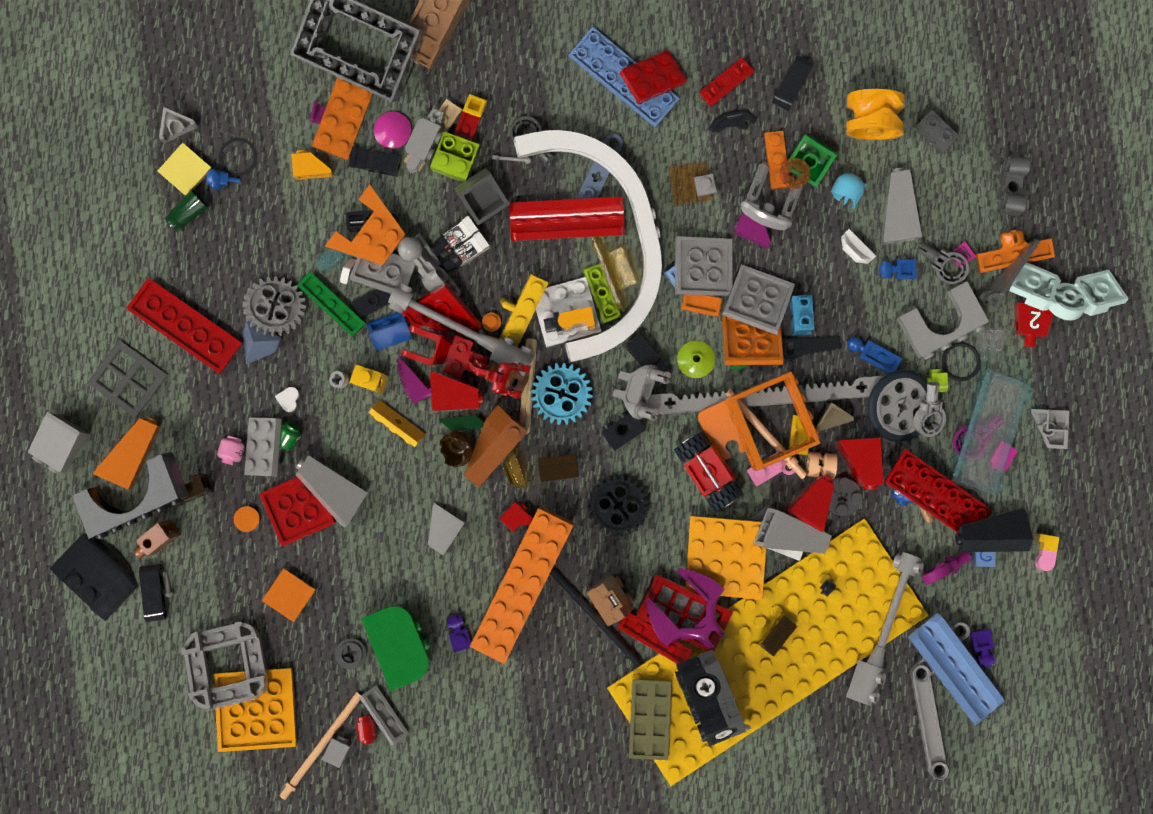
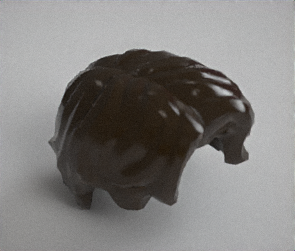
M452 430L449 435H444L440 440V453L444 456L445 464L460 467L470 461L473 453L469 438L461 432Z

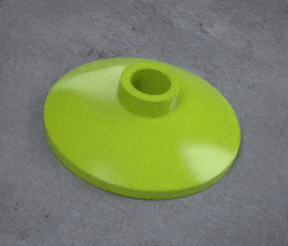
M698 340L687 342L678 352V367L683 374L690 378H702L708 375L714 367V352L705 342ZM695 355L700 357L699 362H694L693 357Z

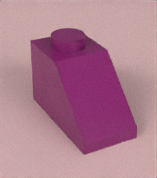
M742 213L733 233L768 249L771 241L765 226Z

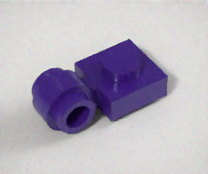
M462 614L450 615L446 620L448 628L455 630V632L449 633L453 653L471 648L468 628L461 630V626H464Z
M990 629L970 632L973 652L980 651L979 655H976L977 664L983 668L995 664L993 653L988 652V649L994 648Z

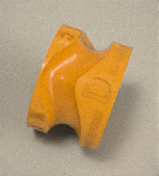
M864 89L850 92L847 95V108L854 111V118L846 122V135L866 140H888L903 136L904 122L897 114L905 107V95L888 89Z

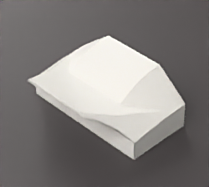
M850 229L842 235V249L855 262L868 264L876 257Z

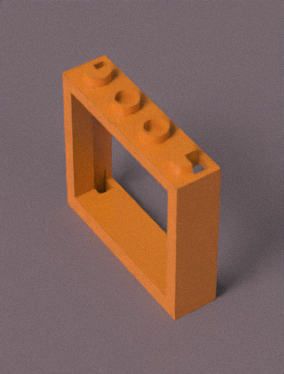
M785 372L724 399L751 467L755 471L820 444L819 431L812 424L813 416L805 407V397L802 392H799L797 387L798 380L795 379L792 372ZM784 381L808 440L761 460L737 400Z

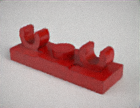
M742 57L703 88L699 94L712 107L755 71Z

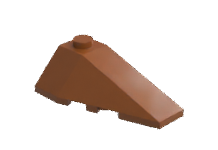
M497 405L484 422L464 476L477 487H480L527 433L528 428L500 405Z

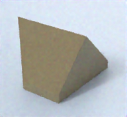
M830 403L826 405L815 428L818 431L852 422L854 418L835 404Z

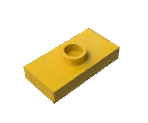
M792 415L789 448L808 440L798 415ZM808 449L797 454L808 455Z

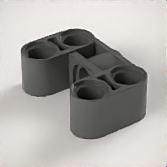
M1009 156L1005 159L1002 169L1003 178L998 207L999 214L1019 216L1024 212L1027 199L1025 195H1022L1023 179L1029 173L1030 158ZM1008 184L1015 186V192L1009 190Z

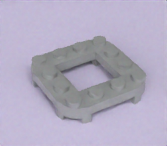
M235 622L232 625L190 634L191 636L185 642L184 647H182V655L185 657L190 687L188 695L190 700L198 707L209 710L255 700L267 691L268 675L262 641L258 630L254 626L243 622ZM241 644L247 679L243 682L211 689L205 652Z

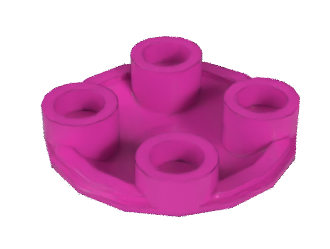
M391 111L384 113L375 122V138L379 144L387 149L403 146L411 136L410 122L406 116L399 112Z

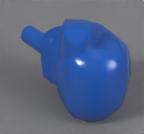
M210 169L206 180L212 189L220 190L223 188V185L227 186L228 182L240 183L241 178L228 177L229 172Z

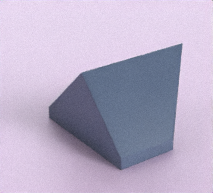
M246 321L243 331L246 364L275 353L281 338L275 334L272 337L270 331L264 335L263 329L257 332V325L250 327L251 321Z

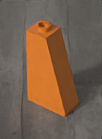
M146 417V420L139 418L95 469L93 474L128 490H133L160 431L161 426L156 425L158 421Z

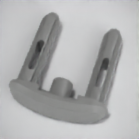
M762 162L757 168L745 201L741 202V209L745 215L761 225L777 230H786L792 226L790 220L804 185L803 180L797 177L792 182L781 214L774 216L772 214L775 207L772 204L765 203L762 210L756 204L769 171L768 163ZM757 185L758 188H757V190H756L755 195L753 196L752 194H753L754 188H755V186ZM790 201H791L792 204H791L790 210H789V212H788L787 209H788L789 203H790Z

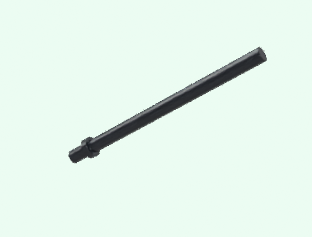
M554 568L550 575L625 654L624 657L626 659L629 658L637 667L642 661L635 655V651L631 650L607 626L605 621Z

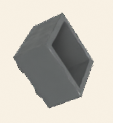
M486 168L454 188L477 225L510 205Z

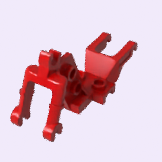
M410 325V332L434 340L436 348L432 358L413 351H407L406 349H402V356L430 366L446 363L443 372L458 378H463L465 370L473 372L486 379H491L493 382V392L521 399L523 392L516 391L513 388H505L512 370L529 373L530 365H525L521 362L518 364L503 362L498 369L493 371L487 365L490 357L472 351L474 341L456 335L452 343L445 335Z

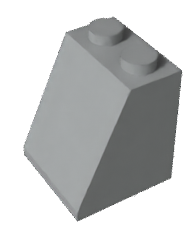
M47 412L28 453L33 455L32 459L40 464L44 462L49 465L48 469L56 474L59 472L66 473L90 434L59 414Z

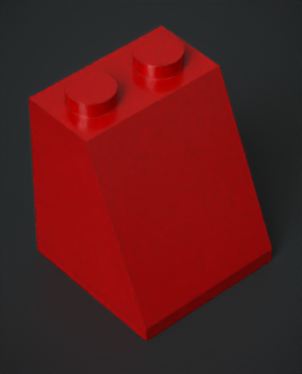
M430 372L432 411L479 409V404H483L482 393H478L477 388L436 372Z
M881 438L849 439L836 442L839 452L859 487L863 486V490L878 489V485H883Z

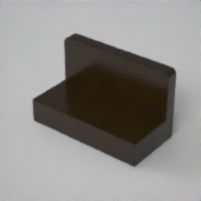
M576 454L538 458L541 482L578 477Z
M781 614L759 641L758 645L774 657L798 626L789 620L787 616Z

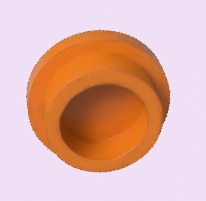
M488 313L483 317L482 325L485 330L495 332L501 326V319L495 313Z

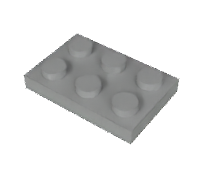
M393 253L384 265L357 257L349 278L354 282L392 294L396 286L401 287L402 284L409 286L416 264L413 261H405L399 255Z
M249 418L244 475L277 477L282 419Z

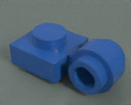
M916 259L896 260V266L892 265V262H881V266H879L881 278H892L893 274L896 273V280L916 279Z

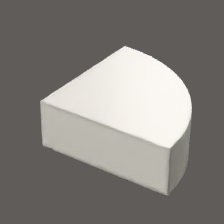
M350 258L344 265L340 278L341 283H348L356 262L355 259Z

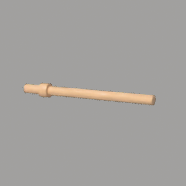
M731 389L725 393L727 397L735 394ZM740 399L737 400L743 415L778 453L784 451V447ZM794 456L784 459L789 469H793L801 479L807 475Z

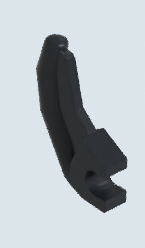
M743 110L724 112L714 119L709 129L712 132H719L732 126L747 130L749 127L745 124V121L750 120L754 124L756 119L750 113Z

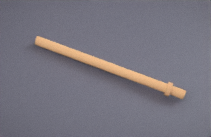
M356 692L290 782L287 781L286 787L279 795L282 799L286 800L290 793L297 789L296 785L360 701L359 697L361 694L359 692Z

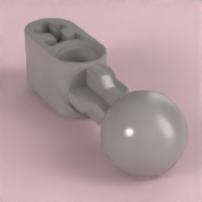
M406 237L399 243L398 253L400 257L405 261H413L417 265L418 272L423 277L422 282L429 292L447 283L457 296L460 295L459 288L441 267H435L431 261L425 259L422 255V244L418 239Z

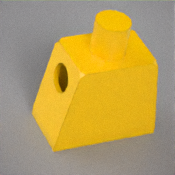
M355 365L349 384L383 395L389 377L383 373Z

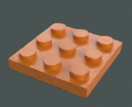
M722 314L725 365H783L781 325L776 335Z

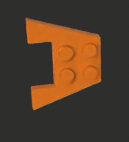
M369 184L358 200L374 211L352 242L335 231L325 247L384 265L406 234Z

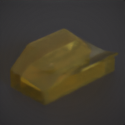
M514 451L510 452L502 465L508 482L519 490L526 489L528 487Z

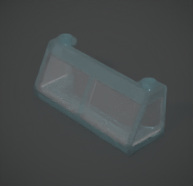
M987 369L983 374L982 385L980 386L962 448L955 465L956 469L950 481L956 485L995 497L997 493L1002 491L1004 482H1001L1025 402L1030 401L1032 391L1029 390L1031 386L1029 384Z

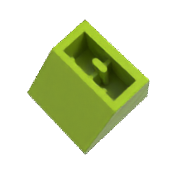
M443 132L430 168L433 172L464 182L471 176L480 145Z

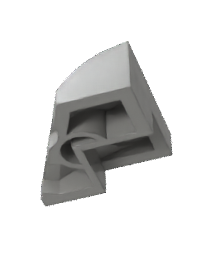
M434 503L428 545L440 554L445 555L465 523Z

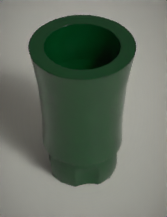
M190 189L164 219L177 232L198 215L208 210L209 206L193 189Z

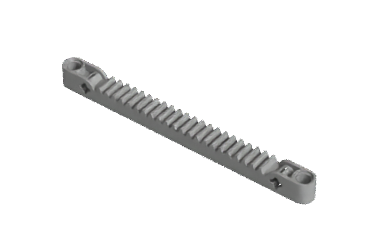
M884 376L861 377L854 380L850 386L847 381H844L842 385L840 382H836L834 386L832 382L828 383L827 386L821 383L819 388L817 384H813L811 388L809 384L805 385L804 389L801 385L797 387L799 392L803 393L806 402L870 397L874 386ZM859 384L865 387L861 393L859 389H856V386ZM783 386L781 391L778 387H775L773 392L771 388H767L766 392L762 389L758 393L755 392L740 399L747 407L793 404L786 386ZM722 391L720 397L717 392H714L712 397L709 393H706L705 398L699 393L697 398H695L694 394H691L689 399L686 395H683L682 400H679L674 394L650 395L647 407L657 409L659 411L658 415L697 412L724 400L727 396ZM668 399L675 403L671 409L664 404Z

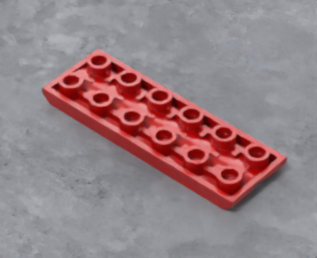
M623 197L509 203L511 241L625 235Z
M904 449L884 481L891 488L956 533H958L960 525L988 518L992 512L986 505L907 449Z

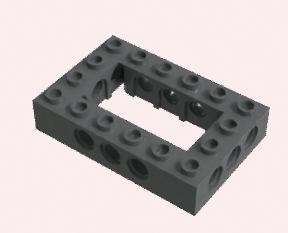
M310 0L290 55L390 102L399 101L426 29L363 0ZM333 12L337 14L342 13L350 17L352 21H359L368 25L370 29L381 31L389 38H398L395 48H392L393 54L389 64L385 67V73L321 44Z

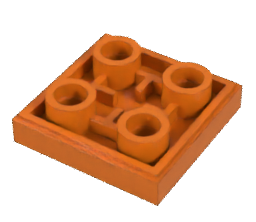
M283 568L262 601L292 622H295L316 589Z

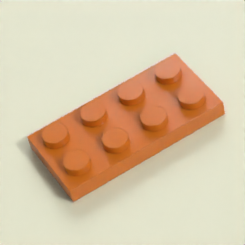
M337 77L311 147L348 160L372 93Z

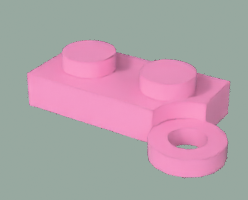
M781 460L758 471L753 470L752 467L746 470L756 487L781 472L786 475L795 473L793 469L791 471L785 469V460Z

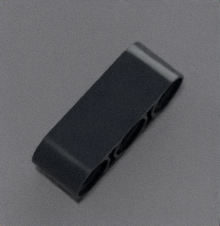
M797 55L772 103L789 111L814 63Z
M160 564L139 567L145 622L166 620L167 614L164 612L166 604L165 595L162 594L164 585L163 576L160 575V569H162Z

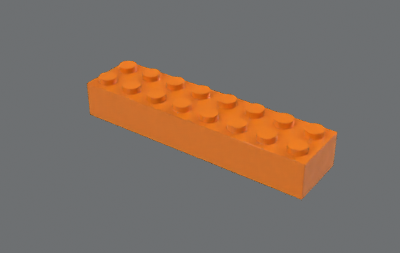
M539 506L470 645L471 648L505 664L575 524L574 522Z

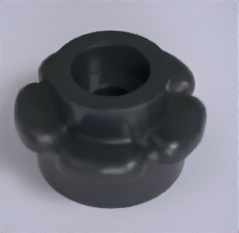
M833 579L831 581L826 580L820 586L822 590L820 594L823 593L826 597L829 596L837 586Z

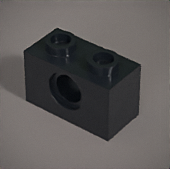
M628 410L618 416L620 420L613 423L610 421L602 427L604 430L601 434L613 451H616L646 430L641 421L633 418ZM620 424H624L628 428V432L625 435H620L617 432V427Z

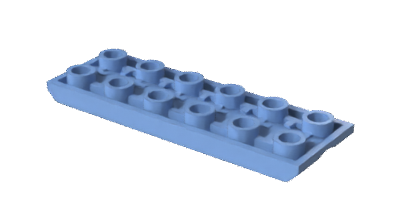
M594 27L588 31L568 55L653 127L660 123L680 99L673 92L669 91L638 104L620 75L621 69L636 64V62Z
M938 612L908 636L909 640L975 726L1005 702L1001 694Z

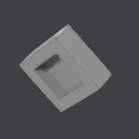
M713 174L694 177L697 197L716 194Z

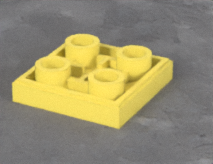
M182 143L158 169V172L186 195L190 189H195L212 168Z

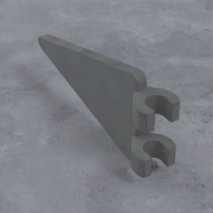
M1035 239L987 290L979 292L977 297L981 300L984 298L986 305L998 308L1001 305L1002 296L1005 295L1040 241Z

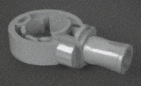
M937 382L927 383L926 398L922 400L920 408L914 416L913 424L915 430L926 437H933L940 433L946 422L942 401L938 400L940 384ZM935 414L934 421L936 424L932 423L931 426L924 427L927 417Z

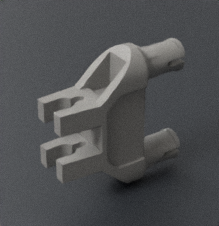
M645 365L631 374L620 371L618 378L625 380L628 384L625 391L614 389L612 396L624 401L628 412L633 418H646L655 421L657 417L652 414L658 415L659 411L655 408L647 407L655 381L664 384L669 383L670 380L664 377L671 378V374L668 371L658 370L655 365Z

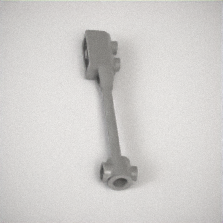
M404 284L401 287L396 286L388 301L390 303L389 308L402 314L408 307H411L464 334L491 351L492 354L489 359L498 364L503 362L531 364L534 355L531 354L533 350L523 345L521 348L515 346V341L506 336L503 340L479 334L412 300L414 294L411 293L412 288ZM514 371L522 376L526 374V372Z
M904 552L902 554L898 553L895 556L893 567L897 569L896 571L902 573L878 644L875 646L867 662L858 660L846 695L847 698L871 706L872 702H878L880 693L876 691L878 684L883 685L886 679V674L882 673L885 655L884 648L909 575L915 577L916 573L921 574L924 564L920 562L921 558Z

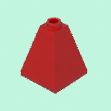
M826 474L819 476L788 505V514L823 532L833 494L834 479Z

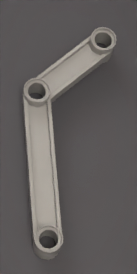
M953 622L950 628L954 633L957 626L960 625L963 628V633L957 636L962 642L969 636L970 629L965 623ZM921 657L911 667L910 676L928 772L935 779L942 780L947 777L949 769L946 763L930 678L934 672L924 658ZM919 668L924 670L922 678L916 677V671ZM937 765L942 766L940 774L934 773V768Z

